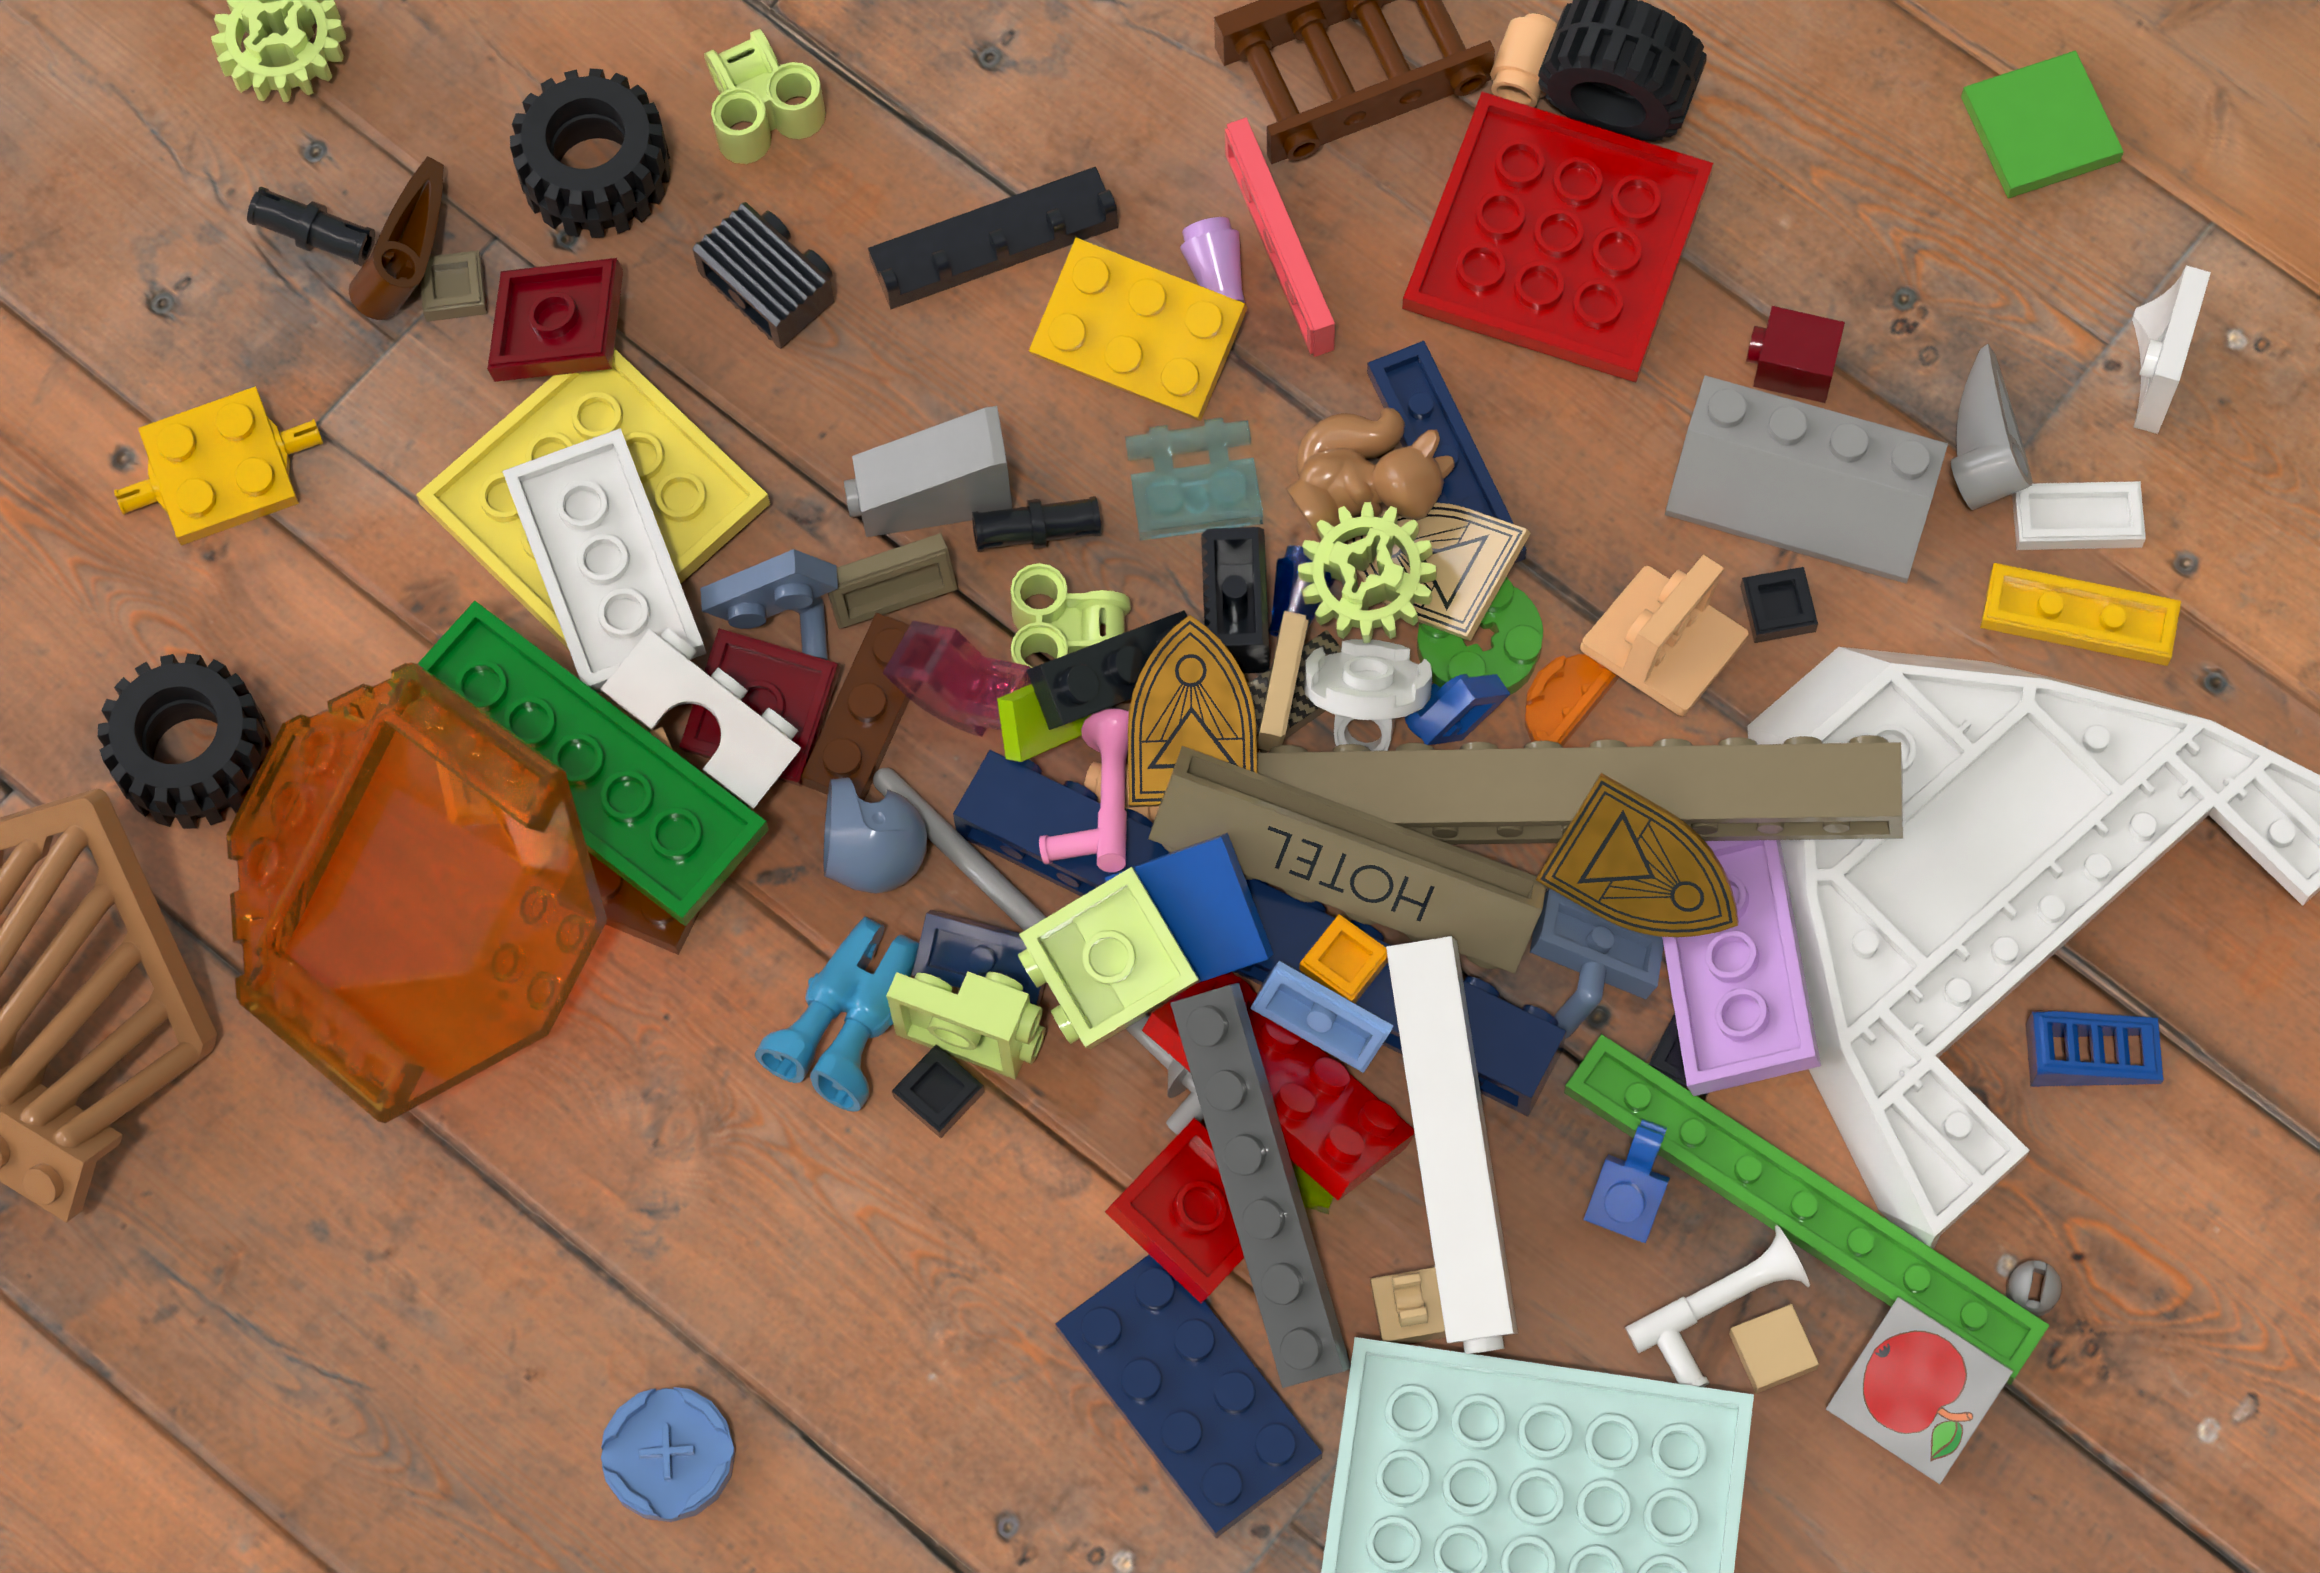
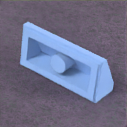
M1281 961L1275 965L1264 980L1250 1008L1362 1073L1365 1072L1393 1028V1025Z

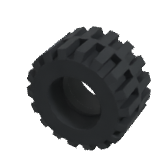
M1573 0L1572 3H1567L1562 11L1538 73L1540 77L1538 84L1540 89L1546 93L1547 100L1570 119L1641 141H1660L1663 137H1672L1677 134L1678 129L1682 127L1706 64L1707 54L1703 52L1704 45L1701 40L1693 35V31L1686 24L1675 19V16L1649 3L1641 0Z
M590 68L589 76L579 77L577 70L564 72L566 80L557 84L551 77L540 84L543 92L540 96L530 93L522 103L526 114L516 113L512 122L515 135L510 136V149L528 205L535 214L541 212L544 223L553 229L563 223L565 233L575 237H579L582 229L589 230L591 238L605 237L604 229L615 227L617 234L629 230L628 221L635 217L642 222L651 214L649 202L656 204L661 202L665 195L662 183H667L670 179L671 169L668 161L670 156L660 115L654 102L649 103L647 92L638 84L630 89L628 78L615 73L610 80L606 79L603 69ZM596 138L608 139L621 145L620 150L612 159L594 168H572L560 162L570 148L585 140Z
M187 653L185 663H179L174 654L160 656L161 666L151 669L147 662L135 668L139 675L135 680L130 683L123 677L114 687L119 695L117 701L106 699L101 712L108 722L98 724L97 737L104 746L99 751L104 764L126 799H129L134 808L146 817L151 813L158 824L168 827L171 826L174 818H177L183 829L197 828L198 818L206 817L210 825H214L224 821L220 813L223 810L231 807L235 813H238L246 806L242 798L246 791L256 795L260 790L263 782L257 771H269L271 757L266 747L272 746L270 732L264 723L265 719L245 683L236 673L231 676L226 665L213 659L207 667L202 656ZM190 719H205L217 723V731L212 743L195 759L180 764H165L154 760V753L159 740L174 725Z

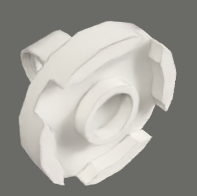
M1351 639L1342 641L1340 653L1325 656L1323 652L1324 647L1314 650L1305 660V695L1315 706L1335 714L1334 739L1336 746L1358 744L1368 747L1371 751H1388L1395 728V719L1406 717L1423 709L1431 698V664L1426 659L1420 664L1410 661V649L1405 646L1381 640H1371L1370 643H1364L1363 639ZM1354 719L1372 720L1379 726L1382 736L1374 742L1364 743L1357 741L1349 733L1347 724Z

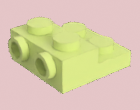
M1132 867L1019 934L1027 947L1026 950L1018 954L1026 972L1037 988L1048 983L1060 1004L1051 1010L1060 1030L1070 1044L1080 1039L1088 1049L1094 1048L1146 1017V1013L1200 982Z
M896 972L886 995L897 1036L929 1048L938 1045L948 1055L1015 1080L1023 1061L1030 1064L1035 1061L1045 1036L1046 1028L1039 1025L1043 1008L1030 1003L1029 994L1022 992L1023 986L1019 982L1000 973L988 972L985 977L967 972L957 995L952 993V987L948 983L935 976L917 973L915 978H911Z

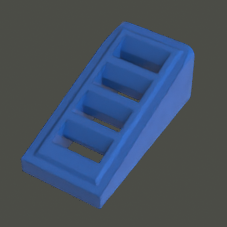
M2063 1011L2031 1012L2028 1018L2026 1036L2031 1087L2162 1084L2164 1081L2158 1018ZM2103 1036L2115 1037L2117 1064L2105 1063ZM2128 1036H2141L2143 1066L2130 1064ZM2053 1037L2065 1038L2066 1061L2055 1060ZM2078 1037H2089L2091 1062H2080Z

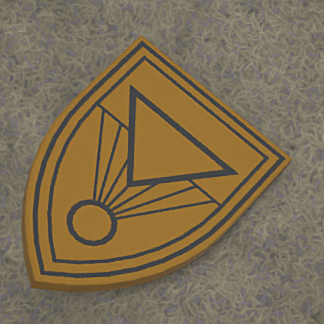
M1191 615L1176 625L1155 648L1143 667L1132 694L1128 717L1129 807L1160 805L1182 746L1257 773L1255 709L1243 672L1222 641Z
M1603 773L1596 780L1536 878V881L1601 918L1638 933L1660 937H1693L1720 932L1738 926L1739 923L1736 902L1730 882L1721 863L1701 836L1666 809Z

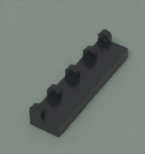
M1095 166L869 247V258L889 307L894 309L1072 245L1075 237L1086 240L1118 228L1117 207L1111 191L1105 189Z

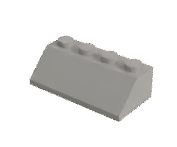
M1705 375L1687 430L1665 515L1907 584L1948 443Z

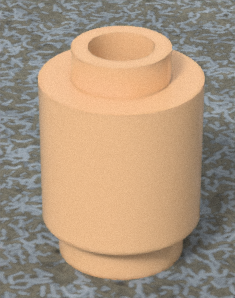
M1532 13L1510 21L1490 73L1493 80L1491 91L1495 96L1531 107L1537 105L1539 98L1546 96V93L1540 89L1538 84L1540 79L1538 73L1557 27V24L1552 19L1544 15Z

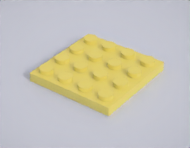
M615 348L612 369L553 375L416 494L420 505L568 650L569 648L503 475V470L621 428L680 584L770 505L768 494Z

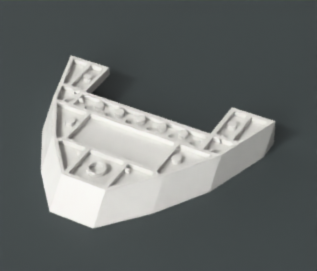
M1838 647L1747 726L1748 739L1756 741L1757 745L1784 744L1785 740L1798 736L1815 737L1823 743H1849L1852 738L1863 735L1881 736L1889 742H1901L1903 763V839L1780 840L1821 1062L1820 1067L1808 1070L1878 1210L1890 1222L1932 1249L1935 1248L1941 1234L2020 1164L2030 1151L1938 1059L1945 1051L2208 815L2302 906L2320 891V775L2212 720L2155 703L1992 662Z

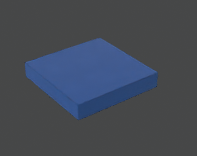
M1228 833L1131 866L1142 881L1200 982L1259 963L1274 955ZM1130 867L1111 873L1105 877L1106 882Z

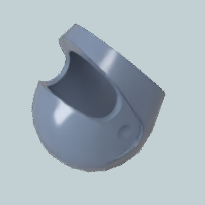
M850 778L831 779L828 787L825 814L824 876L853 890L874 894L892 891L906 884L917 873L927 850L926 828L919 811L907 798L887 789L883 800L869 803L857 796Z

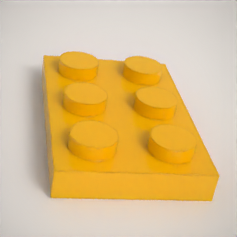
M1075 237L1029 352L1034 356L1201 421L1248 307L1245 303Z

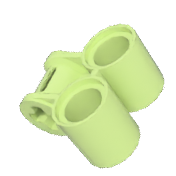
M761 29L750 32L749 40L719 54L714 50L704 53L707 67L720 93L712 104L711 116L720 152L726 159L740 164L756 162L765 156L770 148V131L777 129L788 138L803 139L818 132L824 124L826 112L818 74L811 67L803 63L790 62L779 66L775 54ZM797 96L807 98L806 101L797 105L785 103L788 99ZM742 121L753 123L750 127L743 130H733L730 128L735 123Z
M1032 564L1018 571L1011 585L1012 618L1014 625L1018 629L1011 644V667L1016 686L1020 689L1031 684L1027 669L1033 667L1026 664L1024 660L1032 653H1048L1056 659L1125 633V616L1131 610V600L1123 593L1107 590L1068 593L1066 580L1059 570L1047 564ZM1036 594L1048 595L1054 599V603L1044 609L1031 608L1024 602L1027 598ZM1101 624L1106 626V635L1103 637L1100 636L1099 627Z

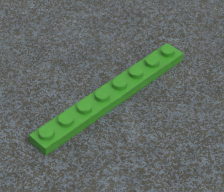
M1600 1035L1565 1085L1564 1093L1632 1138H1634L1642 1119L1666 1127L1667 1130L1658 1152L1659 1156L1774 1231L1775 1226L1778 1225L1789 1241L1890 1307L1900 1296L2014 1370L2007 1381L2008 1384H2012L2048 1329L2049 1324L1709 1103L1698 1096H1693L1689 1090L1604 1035Z

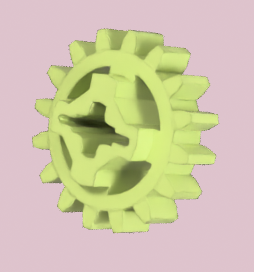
M226 0L231 14L215 15L214 21L219 33L211 36V40L223 74L225 76H232L237 90L241 93L253 85L258 100L265 101L271 90H278L282 101L288 102L291 97V88L298 86L305 94L310 95L313 93L310 80L317 76L320 79L329 81L332 78V74L327 62H342L344 58L339 42L346 40V33L341 20H339L341 17L334 0ZM316 23L317 35L314 43L312 44L309 42V40L314 35L312 26ZM247 32L249 36L243 41L246 50L242 53V38L244 33Z
M1364 502L1361 517L1352 518L1345 506L1338 508L1340 524L1333 527L1328 522L1320 520L1317 523V530L1322 539L1321 542L1305 540L1302 545L1304 555L1313 561L1298 565L1299 580L1313 582L1302 590L1304 603L1307 605L1321 602L1315 612L1316 621L1323 625L1333 618L1337 619L1336 629L1337 635L1340 638L1344 639L1352 627L1360 628L1363 642L1370 643L1373 636V628L1382 627L1385 634L1392 639L1396 637L1395 621L1399 618L1413 626L1418 622L1417 612L1413 606L1414 602L1430 605L1432 601L1431 590L1421 584L1434 581L1437 577L1436 565L1422 562L1433 554L1430 540L1414 543L1419 533L1418 523L1413 519L1402 527L1398 526V514L1395 507L1390 506L1382 518L1374 517L1371 502ZM1367 535L1366 538L1351 544H1344L1345 541L1351 538ZM1394 544L1405 554L1410 565V574L1404 572V567L1393 563L1391 556ZM1377 555L1379 576L1370 574L1365 582H1361L1358 589L1356 569L1365 571L1369 563L1374 562ZM1325 571L1331 573V578L1341 581L1344 586L1340 602L1332 595L1326 585ZM1385 600L1392 602L1382 608L1368 610L1370 606Z

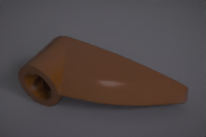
M428 156L413 174L395 203L379 234L371 256L349 284L351 302L366 317L375 320H387L395 316L424 277L438 224L444 171L442 163Z

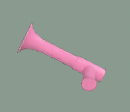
M1104 709L1093 713L1085 719L1081 728L1082 738L1089 747L1100 752L1102 762L1098 828L1050 837L1048 835L1040 836L1039 848L1044 864H1052L1056 860L1097 854V866L1105 872H1118L1125 867L1127 832L1125 777L1128 754L1129 711L1123 709Z

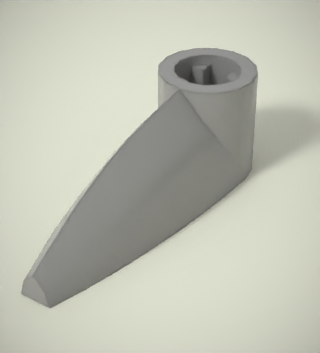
M1989 344L1980 349L1964 387L1957 420V457L1951 459V468L1956 484L1971 510L1979 509L2032 486L2033 483L1996 355Z

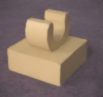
M1435 1267L1370 1278V1288L1381 1341L1411 1344L1446 1337Z

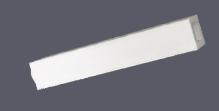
M1452 936L1387 946L1386 950L1447 1343L1463 1342L1466 1354L1505 1349L1503 1336L1518 1334L1457 941Z

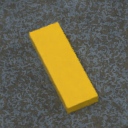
M1993 563L1980 628L2168 666L2172 658L2181 601Z

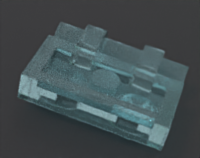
M1219 417L1204 419V426L1168 431L1167 425L1149 427V433L1125 436L1128 461L1152 458L1154 471L1131 474V486L1140 541L1202 533L1206 529L1238 528L1263 524V512L1254 458L1229 461L1227 451L1229 447L1251 445L1248 420L1224 423L1223 418ZM1208 451L1209 464L1182 468L1173 467L1172 455Z

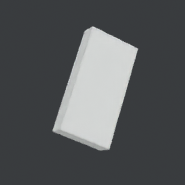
M2141 481L2037 483L2012 494L2016 550L2142 548L2145 542Z

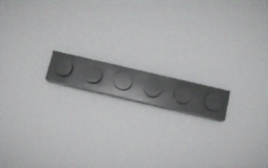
M1231 984L1171 1002L1282 1388L1344 1372L1350 1369V1361L1240 984Z

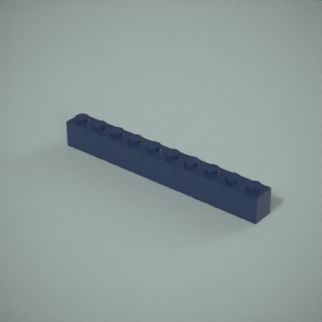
M989 750L953 813L956 831L967 841L1081 897L1106 882L1105 877L1114 872H1105L1099 869L1097 866V854L1056 860L1052 864H1044L1039 848V838L1043 835L1050 837L1097 829L1098 812L1100 810L1098 797L1079 783L1065 781L1064 785L1041 775L1042 770L1029 759L1023 762L1008 760L1006 757ZM1125 808L1127 812L1126 865L1123 869L1171 853L1162 844L1148 839L1153 823L1147 817L1134 810ZM1258 879L1246 880L1274 955L1267 960L1233 972L1259 985L1263 984L1268 974L1279 961L1302 973L1299 970V963L1335 918L1326 914V908L1318 901H1300L1268 886L1269 883ZM1350 920L1352 924L1384 947L1391 946L1383 942V935L1368 924ZM1387 963L1355 1004L1393 1025L1390 1034L1382 1045L1402 1054L1389 963ZM1466 977L1463 983L1480 1092L1529 1117L1563 1051L1566 1031L1557 1027L1558 1021L1546 1011L1531 1005H1525L1523 1009H1520L1500 999V993L1485 981L1475 977Z

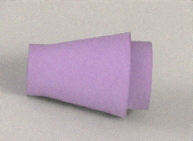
M1226 217L1204 219L1184 228L1182 234L1185 242L1180 246V249L1199 286L1245 303L1242 292L1239 231L1231 228L1230 220Z

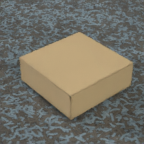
M1792 1304L1730 1329V1338L1756 1394L1815 1371L1819 1366Z

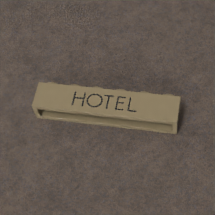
M1184 746L1181 747L1148 838L1162 844L1169 852H1174L1228 833L1246 880L1258 879L1283 888L1288 895L1304 902L1318 901L1343 910L1350 918L1363 924L1372 925L1378 923L1405 933L1413 942L1452 936L1457 941L1459 954L1465 955L1475 965L1486 969L1500 968L1514 974L1542 912L1546 890L1545 885L1536 881L1537 876Z

